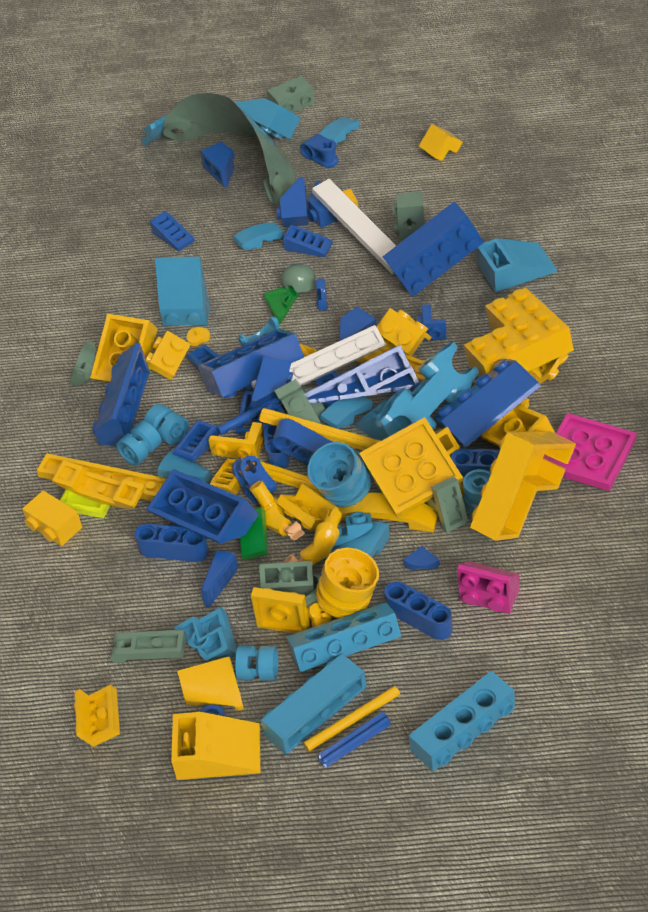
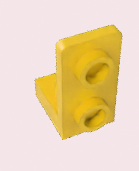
M253 422L250 431H247L245 434V439L211 435L208 440L211 454L220 457L244 458L246 456H255L259 458L265 441L262 423Z

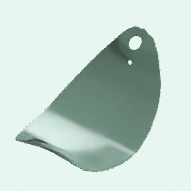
M214 93L193 94L181 100L165 118L163 134L167 138L176 141H189L205 134L223 132L258 137L269 177L263 182L269 200L275 205H280V198L296 182L295 169L287 154L229 97ZM182 129L184 133L174 134L171 130ZM269 185H270V187H271V185L273 186L274 191H275V196H274L273 193H271L270 188H269Z

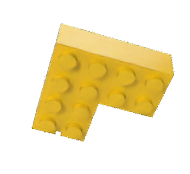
M526 287L507 295V299L498 298L492 303L485 305L489 325L493 332L474 338L471 342L464 344L469 368L476 366L479 370L478 377L483 374L488 375L494 370V365L502 359L516 360L528 372L574 351L569 327Z
M551 431L507 432L500 442L501 450L499 455L491 465L490 478L482 488V498L479 506L473 511V521L470 528L495 541L518 538L536 492L557 490L566 468L543 458L544 454L564 464H568L576 443Z

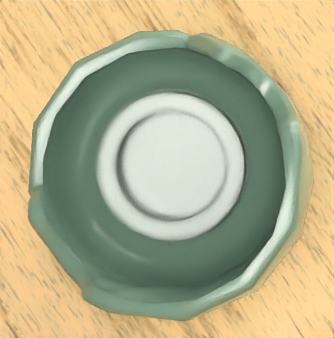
M291 265L281 275V281L286 289L290 285L294 288L295 292L301 293L316 287L314 271L307 265Z

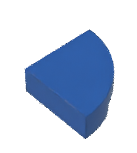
M317 279L319 311L327 310L325 279Z
M421 546L403 559V566L411 570H415V568H428V570H432L440 566V560Z

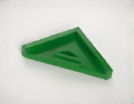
M290 285L288 289L281 287L263 293L265 303L273 317L278 319L279 324L282 323L300 293L295 292L294 288Z

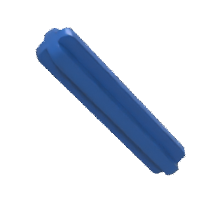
M380 712L319 752L317 757L321 765L325 768L329 767L389 727V717L384 712Z

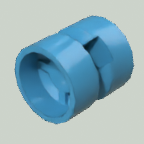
M160 403L151 407L144 418V421L151 424L158 431L161 439L172 446L179 444L189 429V422L186 418Z
M141 421L131 429L130 434H126L117 442L116 447L120 455L128 463L138 466L148 457V453H152L162 444V439L158 431L151 424Z
M473 470L467 473L463 479L464 505L470 515L479 506L482 498V488L488 482L491 475L489 471Z
M238 645L235 660L237 680L253 681L255 677H259L261 681L277 680L279 665L277 646L261 645L259 649H256L254 645ZM253 657H256V669H253Z

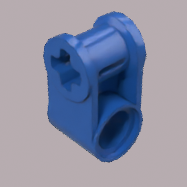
M315 134L300 146L305 158L323 167L331 168L339 162L338 156L335 153L336 142L323 137L321 134Z
M246 456L237 459L233 463L232 472L252 503H259L249 490L254 483L263 480L271 494L277 490L274 480L268 475L257 457Z

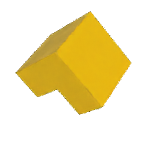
M431 124L419 147L434 158L443 161L449 150L457 153L463 141L449 131Z

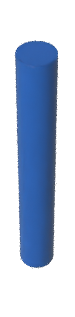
M276 396L216 427L220 435H223L259 416L266 405H279L282 401Z

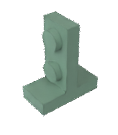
M294 379L274 390L289 415L322 424L299 381Z
M451 477L431 487L434 497L426 501V503L438 512L444 531L448 533L469 522L459 482L455 477Z

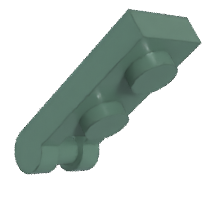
M167 630L116 633L113 638L115 648L111 651L110 659L112 662L120 664L126 660L183 658L186 641L185 631Z

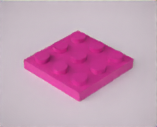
M567 413L556 434L576 443L569 463L564 464L544 454L543 458L566 468L563 478L610 491L637 440V433Z

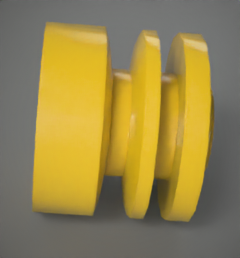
M341 548L330 553L324 563L322 574L316 587V599L319 606L326 613L336 618H342L367 609L379 579V569L376 562L367 553L354 548Z

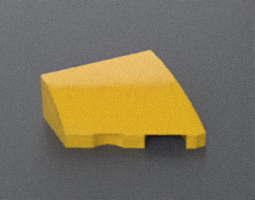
M230 657L177 671L186 705L235 706L237 711L244 710Z

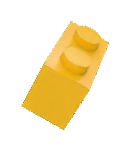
M45 491L39 493L22 508L27 527L32 531L37 530L49 542L54 541L60 546H63L82 528L78 512Z

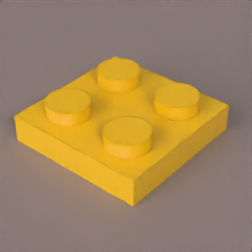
M253 588L251 600L258 628L295 634L310 629L305 595L296 592L275 591L270 588Z

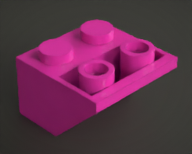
M471 561L459 564L457 571L460 601L469 605H478L496 612L501 611L510 614L520 590L519 573Z

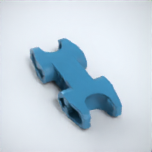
M454 341L448 343L434 355L428 357L418 370L424 375L425 379L411 394L405 387L398 390L385 403L375 424L380 428L396 419L404 429L425 417L431 428L434 429L437 423L430 416L431 413L444 399L448 404H452L461 391L470 389L479 370L474 366L461 374L455 371L452 366V357L457 351L458 346Z

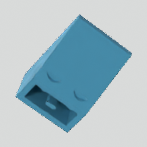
M265 98L235 102L263 131L279 139H282L283 136L291 139L301 119L296 114Z
M496 238L484 242L477 247V266L495 292L557 272V268L539 243Z

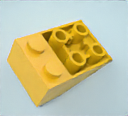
M204 712L173 714L171 762L176 779L261 773L260 723Z

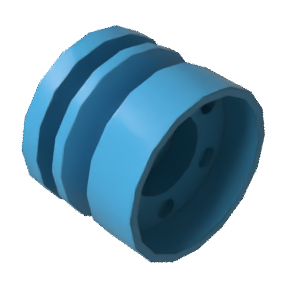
M340 442L327 443L318 448L310 458L308 477L311 483L326 499L336 506L343 508L353 506L362 501L369 492L371 474L356 452L347 444Z

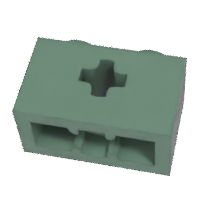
M302 76L267 90L269 101L280 105L292 113L315 104L313 87Z
M422 192L396 194L397 203H392L393 216H398V220H394L395 233H399L400 241L405 240L425 224Z
M312 561L259 564L260 588L262 589L270 588L275 591L296 592L305 596L314 591Z

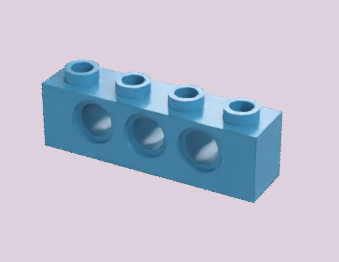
M385 602L287 636L286 638L292 659L299 671L302 672L328 663L341 654L348 656L399 638L401 633L395 612Z
M490 671L409 735L410 751L432 772L440 766H445L457 752L468 748L477 736L488 732L497 720L502 716H508L515 707V690L493 671Z

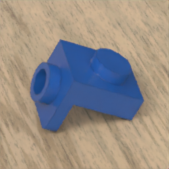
M422 305V314L418 315V322L428 328L426 333L432 337L430 340L446 339V320H432L431 305Z

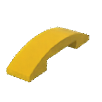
M64 460L52 479L54 484L77 495L102 504L126 509H134L146 488L142 484L123 479L121 482L88 472L83 466Z
M367 493L362 501L353 506L338 507L342 514L341 520L346 521L345 516H350L352 513L364 512L365 514L370 513L371 518L406 522L411 530L433 533L438 519V512L425 503L396 517L382 493Z

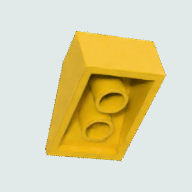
M107 314L90 378L110 383L112 367L116 365L118 356L135 343L141 344L146 359L149 352L153 350L152 346L154 345L158 328L149 320Z

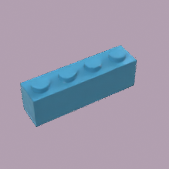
M344 654L330 660L319 673L308 678L302 687L296 692L290 693L280 705L265 714L264 718L261 719L264 736L287 755L367 688L365 672Z

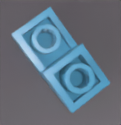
M347 117L339 118L327 125L319 134L335 141L337 145L338 142L346 140V134L351 133L352 130L359 129V120Z
M274 222L263 223L240 231L234 235L233 240L242 249L252 250L253 248H262L263 240L273 241L274 239H282L283 230Z
M365 396L338 400L320 415V419L331 427L341 429L353 424L355 415L372 410L373 401Z
M355 512L350 516H345L346 526L338 525L337 528L340 535L334 546L350 542L372 529L371 514Z

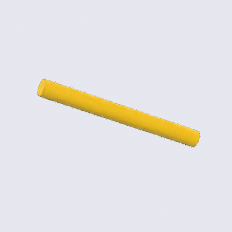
M396 686L391 687L303 742L305 749L310 752L400 695Z

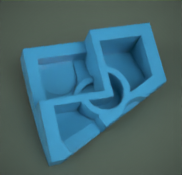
M166 116L143 128L147 136L141 139L144 146L164 136L163 123Z
M173 450L164 457L157 469L158 477L167 478L171 471L175 469L208 484L212 479V472L197 462L173 455Z
M373 522V528L367 533L350 542L334 546L331 553L341 548H354L367 553L373 558L374 554H380L390 538L389 524Z
M221 607L200 619L193 616L174 627L175 630L185 631L187 643L196 649L199 655L207 662L225 657H230V659L236 657L237 647L227 612Z

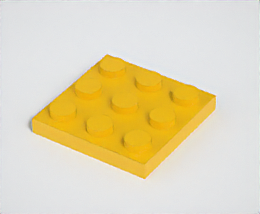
M425 417L359 453L360 458L396 517L433 498L431 487L451 477H455L459 483L463 481L461 473Z

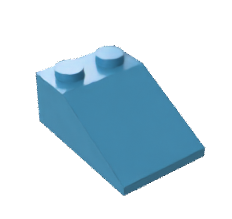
M201 257L155 258L159 309L163 326L207 325L210 302Z

